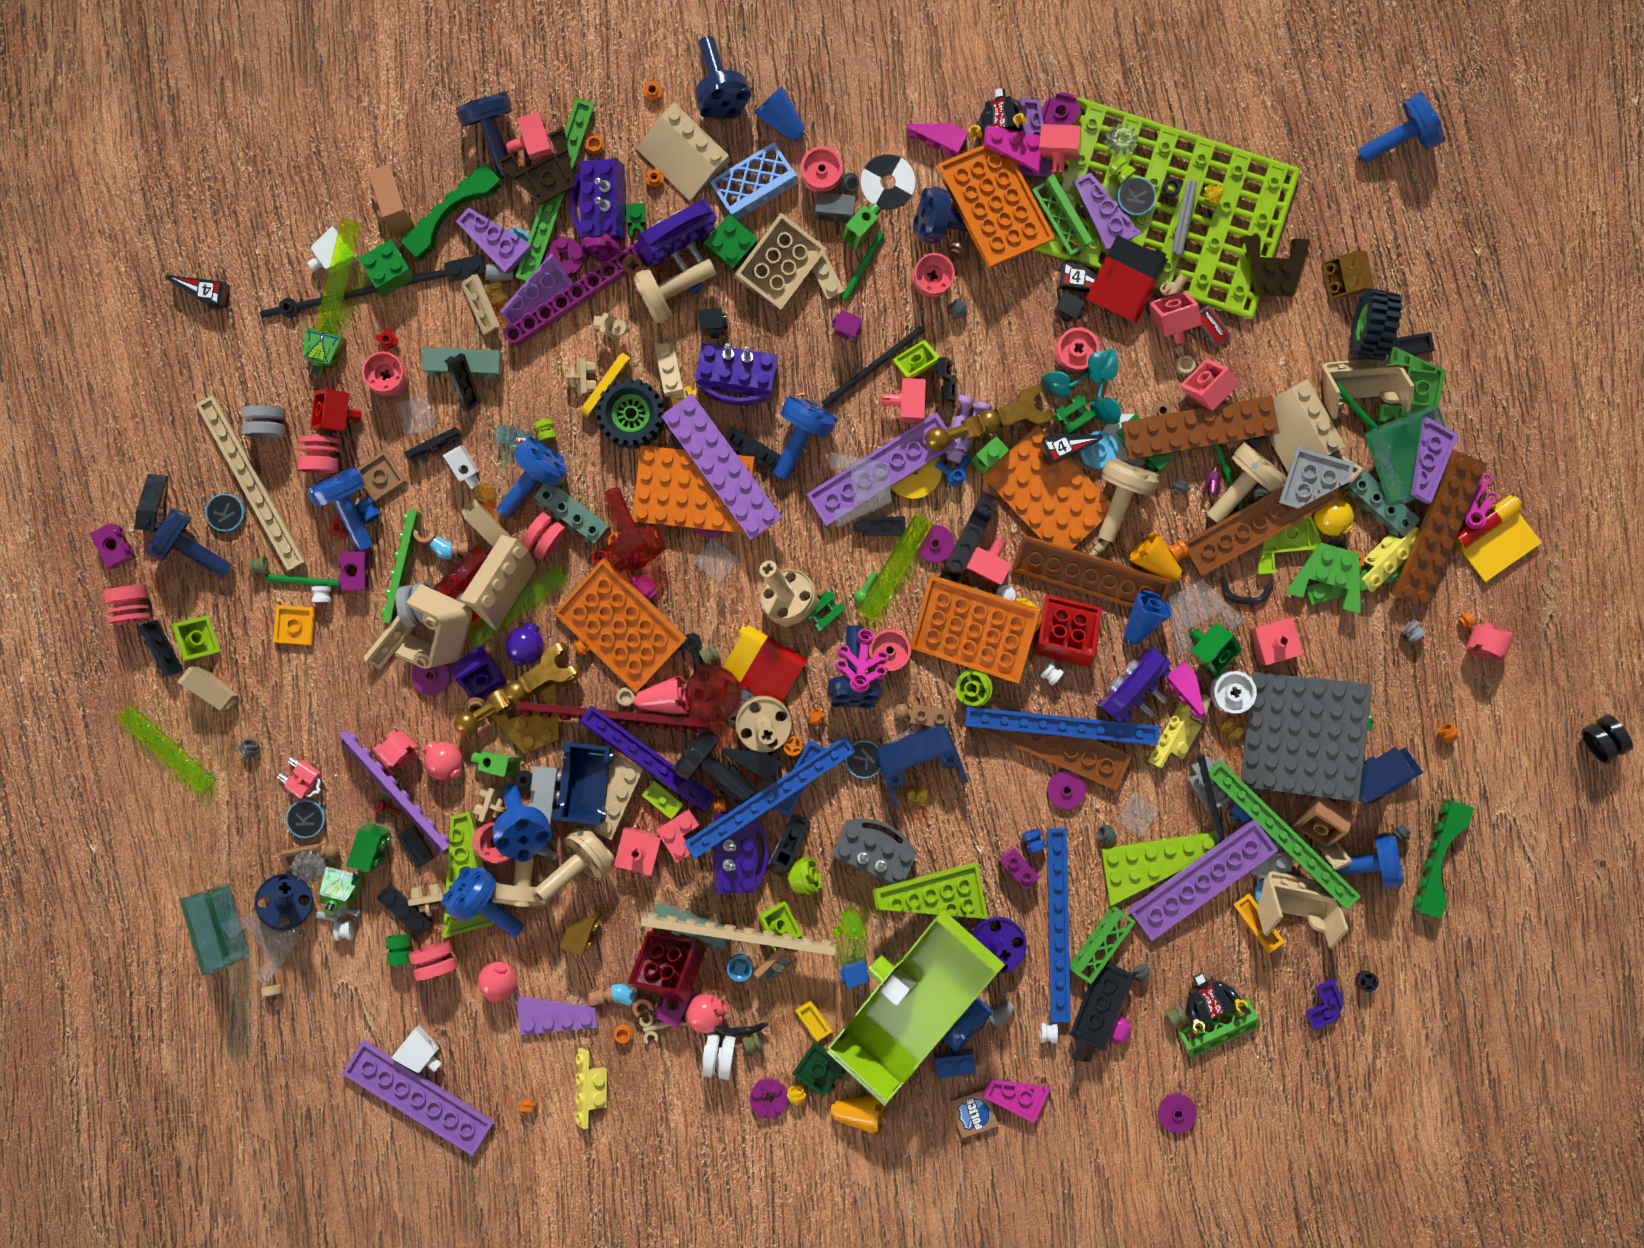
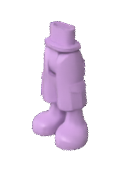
M964 395L958 396L957 401L961 406L959 416L954 417L951 428L960 426L961 421L968 417L974 404V399ZM977 401L972 416L978 415L984 410H992V406ZM966 436L955 439L957 446L949 450L946 459L961 464L963 456L966 457L974 439L977 437L967 440Z

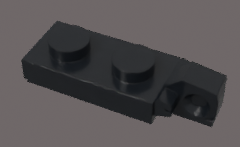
M905 516L862 518V523L852 524V531L862 532L863 536L867 537L906 536Z

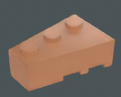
M386 164L368 171L370 177L368 184L375 193L372 197L376 206L380 208L377 211L380 220L386 222L395 237L402 236L408 230L414 229L416 226L409 216V207H406L403 198L404 194L391 165Z

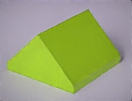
M923 340L892 360L903 378L918 379L935 368L939 355Z
M209 616L171 624L183 661H196L221 652Z
M786 900L758 914L764 931L775 932V935L782 936L784 933L792 934L794 938L802 935ZM772 946L774 951H776L779 948L776 946Z

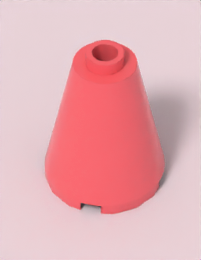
M675 676L638 692L636 697H634L635 707L644 712L687 714L685 710H689L690 700L688 689L684 690L683 684H686L682 676Z

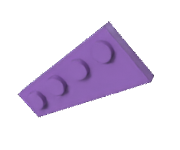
M1021 98L1019 102L1027 110L1026 120L1028 124L1025 125L1023 122L1024 130L1019 132L1040 136L1041 124H1044L1040 100ZM1041 155L1040 170L1037 175L1031 172L1030 168L1017 164L1022 176L1047 179L1052 175L1050 159H1041Z
M1088 173L1073 181L1079 198L1106 251L1110 250L1117 235L1128 240L1141 235V231L1131 223L1130 218L1106 193L1107 191L1092 173Z
M469 207L456 220L465 232L506 274L534 247Z
M552 253L500 310V314L509 325H512L573 284Z
M1428 417L1422 418L1411 491L1412 496L1426 504L1431 503L1458 438V434Z
M521 995L517 996L520 1035L598 1027L595 1006L542 1000L541 998H529Z

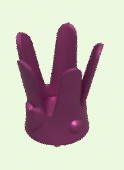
M1217 467L1214 468V471H1207V479L1202 489V494L1206 493L1212 481V495H1217L1218 482L1221 495L1220 480L1222 479V473L1216 471Z

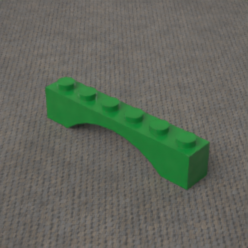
M485 163L482 166H477L473 170V174L468 179H463L454 192L450 191L441 204H436L427 217H422L414 229L408 230L403 235L401 242L421 262L434 250L435 240L440 227L455 209L472 200L490 198L504 184Z
M1446 799L1440 807L1441 816L1434 828L1436 832L1434 840H1431L1429 845V857L1424 862V874L1418 882L1419 891L1413 899V910L1442 919L1447 903L1441 881L1443 858L1453 839L1469 826L1474 807Z

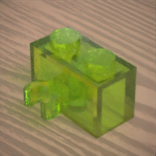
M855 905L838 914L841 924L830 929L834 938L846 932L850 940L853 938L858 940L864 937V932L867 931L866 924Z

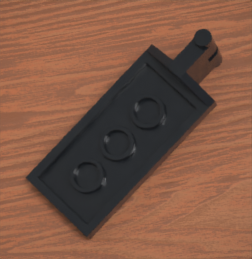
M1107 962L1092 984L1089 983L1069 1034L1079 1040L1075 1053L1072 1055L1074 1061L1090 1062L1095 1048L1103 1051L1107 1050L1136 974Z

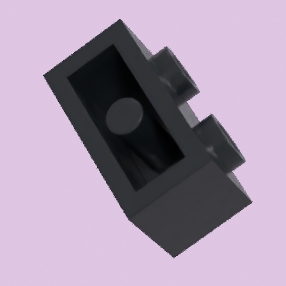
M722 308L699 310V324L702 336H710L711 339L721 338V335H725V329H728L727 314H723Z

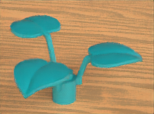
M1114 348L1091 354L1088 358L1090 369L1072 383H1070L1069 376L1063 372L1052 371L1042 375L1041 382L1053 396L1059 398L1067 397L1071 393L1070 387L1075 386L1090 375L1092 381L1100 382L1097 394L1098 401L1091 402L1090 409H1094L1097 413L1096 418L1104 423H1120L1121 408L1119 404L1112 398L1105 397L1101 399L1105 379L1111 380L1118 373V360Z

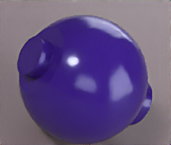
M525 623L524 628H517L508 635L505 649L508 657L513 660V664L523 667V665L535 663L542 656L544 641L538 633L540 630L538 626Z

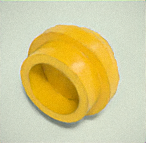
M1219 184L1205 187V199L1217 205L1222 197L1223 188Z
M793 1085L789 1088L787 1097L791 1103L799 1106L807 1097L806 1090L801 1085Z

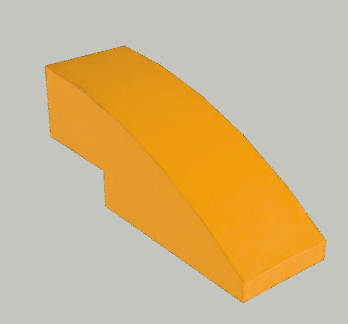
M1247 894L1233 904L1268 955L1285 943L1275 928L1268 936L1264 935L1257 911L1258 904L1250 894Z

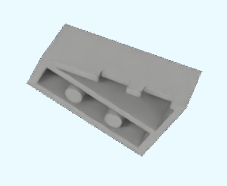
M535 766L533 768L531 784L532 798L529 806L542 811L548 819L551 828L558 822L553 820L554 810L557 809L556 802L559 798L558 783H561L562 772H559L560 767Z

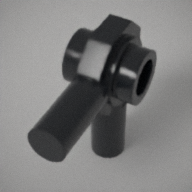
M694 632L686 634L685 636L688 639L676 651L685 649L691 652L694 665H702L698 651L702 645L700 636Z

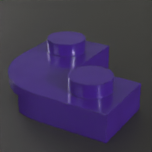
M1333 978L1315 985L1322 1004L1305 1011L1313 1030L1335 1022L1341 1012L1342 1005H1344L1342 996Z

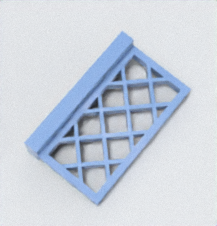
M775 142L710 180V184L727 211L736 220L799 183L797 174L790 167ZM774 149L777 154L776 159H765L766 154ZM753 161L761 162L759 170L750 169V164ZM764 163L774 164L772 173L762 171ZM777 165L786 167L787 172L782 175L775 174ZM737 171L745 172L743 180L734 179V173ZM748 173L758 174L756 183L746 181ZM761 175L771 177L770 182L766 185L759 184ZM722 180L728 181L726 190L719 189L716 184ZM732 182L741 184L740 192L730 191ZM745 185L754 187L751 194L743 193ZM728 195L738 196L737 202L729 206L727 202Z

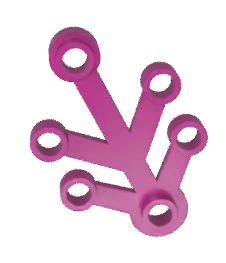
M1484 474L1482 476L1481 482L1470 503V511H1467L1465 515L1466 523L1472 529H1480L1486 524L1485 513L1498 500L1497 493L1488 492L1485 502L1479 509L1476 502L1482 493L1493 484V476L1491 474ZM1490 478L1491 481L1489 483H1486L1483 481V479ZM1492 495V496H1494L1496 499L1493 500V501H1490V500L1488 499V497ZM1479 518L1480 521L1478 523H1474L1472 519Z
M861 629L858 632L857 641L860 644L859 659L850 651L848 646L841 645L838 648V656L846 658L857 669V674L848 667V663L845 660L837 661L835 669L839 673H844L850 679V687L856 692H865L868 690L870 682L875 679H884L887 673L885 667L878 666L874 672L865 675L866 670L877 664H886L888 660V654L880 651L876 656L866 661L868 645L874 636L873 632L869 629Z

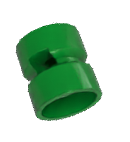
M398 934L385 937L386 948L389 949V952L386 953L387 965L410 963L408 954L412 951L408 948L411 946V935Z

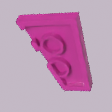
M986 126L984 147L1003 157L1007 156L1015 160L1016 164L1024 165L1030 168L1031 172L1036 175L1040 170L1039 135Z
M990 1079L982 1097L1035 1123L1051 1087Z

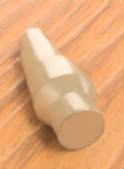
M1103 539L1096 544L1090 555L1099 556L1110 543Z

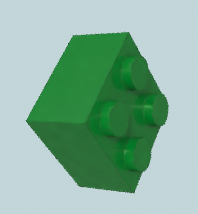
M728 214L705 240L704 245L710 253L732 272H735L759 242L758 238Z
M391 239L358 258L382 298L416 279Z
M370 822L359 828L346 866L369 873L379 865H382L386 856L383 854L385 847H388L391 841V836H389L391 830Z

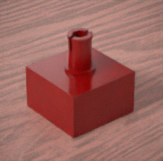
M331 389L315 391L310 430L328 433L345 431L346 420L360 422L362 412L361 410L348 409V392Z

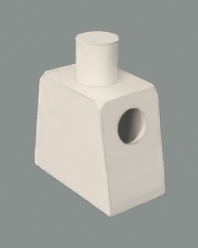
M332 226L311 246L316 257L307 263L314 272L323 266L329 273H333L358 261V259L339 231Z
M460 445L443 455L460 482L465 480L470 489L481 484L475 475L479 470L464 445ZM464 465L468 468L467 473H464L462 470Z
M420 1025L411 1032L391 1057L393 1060L417 1073L425 1066L435 1072L442 1064L434 1057V1054L439 1049L438 1045Z

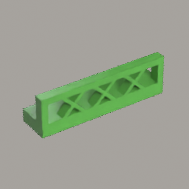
M1054 174L1048 177L1044 183L1032 189V193L1069 256L1074 255L1092 243V238ZM1047 187L1051 193L1049 200L1041 198L1038 191ZM1050 204L1059 207V216L1050 213ZM1060 220L1068 222L1070 226L1069 232L1060 230L1058 227ZM1069 238L1078 239L1081 245L1072 250L1068 244Z
M1112 905L1071 961L1070 969L1092 984L1136 921ZM1121 917L1129 921L1125 928L1118 929L1117 922ZM1115 933V942L1107 945L1106 937L1109 934ZM1104 949L1105 956L1100 960H1095L1096 951ZM1093 965V972L1089 978L1081 973L1086 966Z
M1247 999L1245 1002L1248 1004L1251 1014L1245 1017L1238 1015L1239 1012L1236 1009V1005H1234L1235 1008L1204 1022V1025H1215L1214 1031L1210 1033L1203 1032V1029L1197 1026L1198 1035L1196 1039L1188 1042L1185 1034L1193 1032L1194 1024L1179 1030V1035L1186 1046L1190 1058L1261 1027L1259 1017L1249 1000ZM1240 1005L1239 1009L1245 1008L1246 1006ZM1225 1016L1233 1018L1232 1022L1227 1025L1220 1023L1221 1019Z

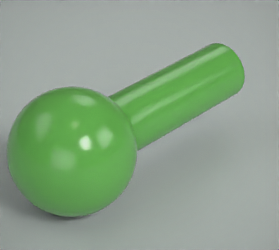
M872 571L862 590H858L855 593L854 600L857 604L864 605L869 601L868 593L876 581L878 573Z

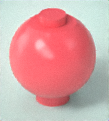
M432 741L423 749V752L426 754L424 757V767L432 778L446 781L455 779L461 774L463 756L455 745L448 742L436 743Z
M492 962L486 965L478 977V987L481 994L493 1003L507 999L515 991L517 985V976L514 969L504 962Z
M710 994L698 995L687 1006L685 1022L696 1032L711 1033L716 1030V1026H721L724 1014L728 1013L727 1003L723 998L717 999Z

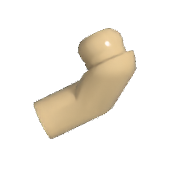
M1179 274L1175 282L1163 283L1160 286V292L1163 295L1178 294L1188 278Z

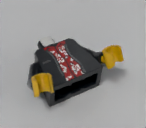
M996 89L994 91L995 100L985 103V109H983L978 122L969 128L970 136L974 138L975 135H978L979 138H982V132L985 134L987 125L1014 131L1024 130L1023 122L1025 125L1028 124L1026 120L1027 110L1018 100H1014L1011 96H1006L1005 89Z
M1203 972L1193 976L1196 986L1189 990L1190 995L1187 997L1186 1012L1191 1023L1194 1024L1193 1032L1197 1034V1026H1200L1204 1032V1022L1235 1008L1234 1004H1236V1009L1240 1014H1243L1239 1009L1240 1005H1245L1249 1009L1248 1004L1241 1000L1236 991L1223 981H1216L1215 979L1207 981Z

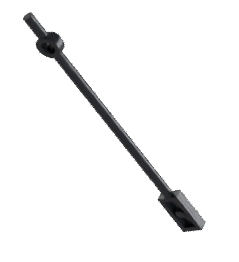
M480 254L444 262L445 269L414 276L416 279L404 286L447 277L449 282L467 279L475 274H478V276L486 275L483 256ZM372 285L301 302L285 298L280 301L278 307L261 310L260 316L265 318L282 314L286 318H294L301 309L372 294L378 291ZM290 304V309L285 310L286 305Z

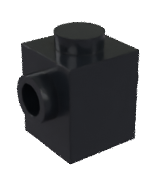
M1065 291L1054 312L1060 315L1062 320L1074 322L1076 318L1080 319L1085 311V308H1083L1085 301L1082 300L1081 296L1075 293L1069 294Z

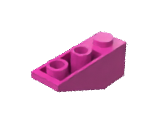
M951 123L908 124L906 133L910 138L914 140L920 139L926 142L925 144L928 147L942 150V153L948 157L958 156L968 135V131Z
M1183 662L1167 676L1168 683L1166 684L1173 693L1176 691L1179 694L1178 698L1184 706L1188 705L1191 708V714L1196 719L1200 718L1205 723L1207 719L1199 681L1193 670Z

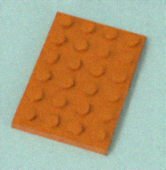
M982 145L936 165L935 168L946 189L950 192L951 199L988 269L1055 239L1015 160L1007 156L1003 157Z
M1037 425L991 467L982 478L1040 540L1073 549L1105 519L1111 502L1069 457L1048 466L1039 448V445L1043 442L1042 438L1048 436V434Z
M640 446L632 522L746 534L686 450ZM737 455L753 476L755 457Z
M605 558L593 568L554 612L635 693L646 684L688 639Z
M930 575L911 649L1020 684L1042 609Z

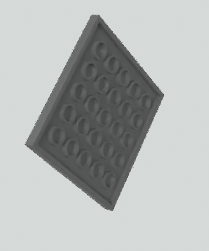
M1252 672V680L1256 686L1257 696L1254 704L1248 709L1241 781L1249 788L1360 802L1359 795L1362 768L1364 767L1372 684Z

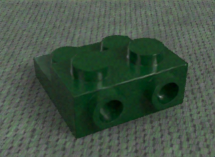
M814 1042L792 1075L821 1097H824L826 1094L830 1096L836 1087L834 1085L836 1079L839 1078L841 1080L847 1071L827 1053L825 1048Z

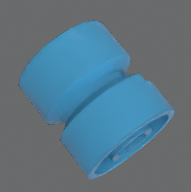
M738 952L731 956L727 965L728 975L731 979L738 982L747 980L753 969L752 958L744 952Z

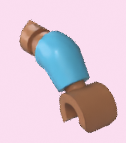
M432 525L429 527L430 535L426 538H421L419 531H413L416 540L422 545H430V548L439 558L453 560L454 557H459V555H462V557L479 555L478 542L461 543V545H458V543L453 544L440 536L437 537V532Z
M614 984L612 987L607 988L606 991L601 989L588 993L590 1006L606 1003L607 1000L609 1002H619L626 1006L632 1005V1010L636 1017L641 1012L639 1004H646L649 1010H654L655 1007L653 997L648 994H641L636 997L637 994L624 984Z

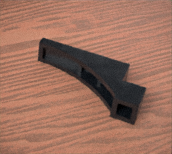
M982 491L939 577L958 583L986 531L1000 499Z

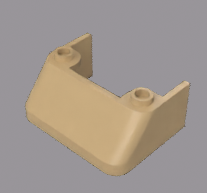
M1388 357L1383 361L1362 359L1328 362L1323 365L1322 369L1324 401L1333 419H1337L1338 409L1343 407L1345 403L1340 397V390L1335 382H1339L1353 399L1380 396L1389 405L1401 403L1406 413H1410L1414 384L1402 365L1387 363Z
M420 584L406 602V606L423 613L422 619L426 627L435 630L433 643L431 644L409 634L395 652V655L421 668H431L456 662L463 654L472 619V610L466 604Z
M1270 872L1265 877L1257 909L1265 936H1268L1283 918L1282 912L1307 917L1312 929L1325 933L1328 946L1331 949L1349 931L1340 903L1316 880L1278 872Z

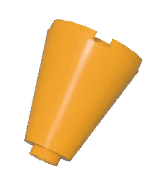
M1157 532L1148 534L1146 536L1148 539L1144 543L1140 541L1130 553V561L1149 573L1171 579V583L1178 582L1182 577V569L1161 536Z
M874 1096L836 1100L835 1104L831 1105V1116H834V1120L874 1135H880L883 1125H879V1123L884 1119L885 1106Z

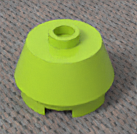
M969 669L959 676L955 692L962 703L970 707H980L989 701L993 685L986 673Z
M802 857L791 865L788 871V881L795 893L814 895L815 892L819 891V888H822V874L817 873L815 865L818 863L813 857Z

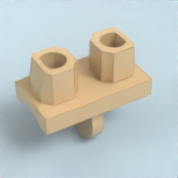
M603 313V317H594L593 328L599 329L601 333L613 340L619 341V336H623L627 332L626 322L615 318L609 313Z
M580 358L579 361H576L577 374L576 367H570V374H565V379L570 380L571 387H576L577 380L578 396H584L586 393L593 392L596 388V380H586V374H595L596 365L594 362L586 361V358Z
M492 787L481 788L479 797L485 799L484 804H477L473 810V814L479 817V821L492 823L494 817L498 818L499 812H506V808L502 806L504 801L501 799L502 789Z
M441 884L429 885L430 895L424 896L423 886L411 888V899L408 900V905L425 903L424 906H419V912L426 911L427 916H432L433 910L439 909V904H432V902L442 901L445 895Z

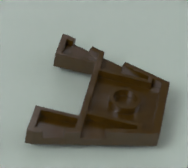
M564 127L548 134L557 153L524 170L520 169L512 153L497 160L498 165L540 205L575 188Z
M1241 236L1242 244L1245 243L1247 251L1245 253L1246 260H1249L1251 267L1250 275L1255 295L1292 297L1307 254L1310 239H1291V258L1260 257L1261 236Z

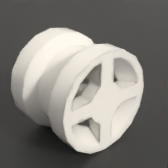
M311 587L313 592L311 602H331V597H329L331 587Z
M1051 662L1040 676L1046 678L1049 684L1053 686L1064 671L1058 669L1055 663Z
M347 920L345 923L340 921L334 922V939L336 941H340L342 938L347 940L353 939V922L351 920Z
M1041 1023L1040 1043L1050 1041L1056 1044L1058 1037L1057 1024L1046 1025V1023Z

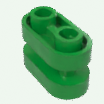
M1078 395L1070 401L1071 405L1066 408L1063 405L1054 411L1056 414L1053 416L1057 423L1063 421L1066 425L1061 429L1064 434L1072 433L1097 416L1094 409L1090 411L1086 409L1085 405L1089 401L1085 396L1081 398ZM1079 411L1082 416L1072 422L1069 416Z
M824 591L818 597L820 601H818L817 607L805 618L807 621L813 618L817 623L813 627L817 633L846 609L842 602L836 605L832 601L836 597L832 591L829 593ZM825 606H828L831 611L822 618L818 613Z

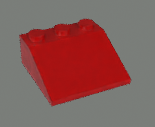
M1046 594L1041 612L1042 622L1036 634L1033 654L1090 667L1095 657L1102 607Z

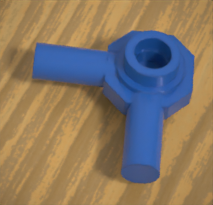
M966 455L959 466L951 468L938 460L934 466L946 474L948 483L956 487L961 486L965 481V469L972 459Z

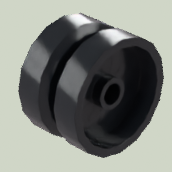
M1606 714L1598 719L1596 724L1591 723L1581 730L1582 738L1588 749L1604 764L1608 765L1618 759V755H1624L1633 749L1632 739L1628 732L1611 715Z

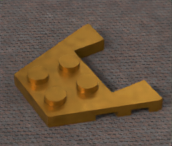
M556 684L541 691L545 704L557 705ZM496 713L490 715L523 754L560 739L559 717L551 716V719L541 718L540 715L532 714V717L519 715L509 719L507 713L497 716Z

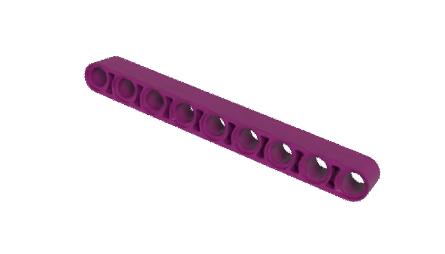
M637 242L510 325L505 330V338L511 345L519 346L628 274L623 269L621 262L630 254L640 258L634 249ZM612 268L615 270L612 276L605 275L608 269ZM593 279H598V285L595 287H591L590 281ZM576 290H583V294L580 297H574ZM561 300L567 301V305L564 308L558 307V303ZM545 311H551L549 318H542V314ZM530 321H534V328L527 329V323ZM513 332H519V337L516 340H511Z

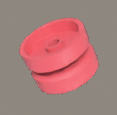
M826 146L810 149L804 155L801 162V178L805 187L814 194H817V192L832 193L838 188L843 174V164L839 154Z
M1082 327L1067 330L1057 341L1054 349V357L1058 366L1071 374L1082 373L1088 370L1089 356L1095 352H1100L1098 339L1090 330Z
M543 512L530 525L520 543L529 552L534 550V557L544 562L557 548L567 528L559 522L552 524V518Z
M885 629L873 637L869 644L868 654L871 659L880 651L886 652V648L891 646L893 653L888 654L887 663L875 666H883L887 671H895L901 669L908 662L911 656V645L908 638L902 632L896 629Z
M450 941L431 944L408 954L411 964H423L413 970L415 981L436 977L457 968L455 958H442L453 951Z

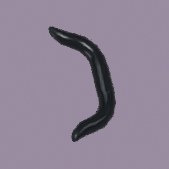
M1220 578L1224 595L1228 600L1238 604H1261L1268 598L1274 586L1273 583L1265 587L1263 593L1256 598L1236 596L1230 591L1226 580Z
M763 1022L754 1026L736 1028L716 1026L715 1029L720 1035H745L759 1032L767 1027L769 1023Z

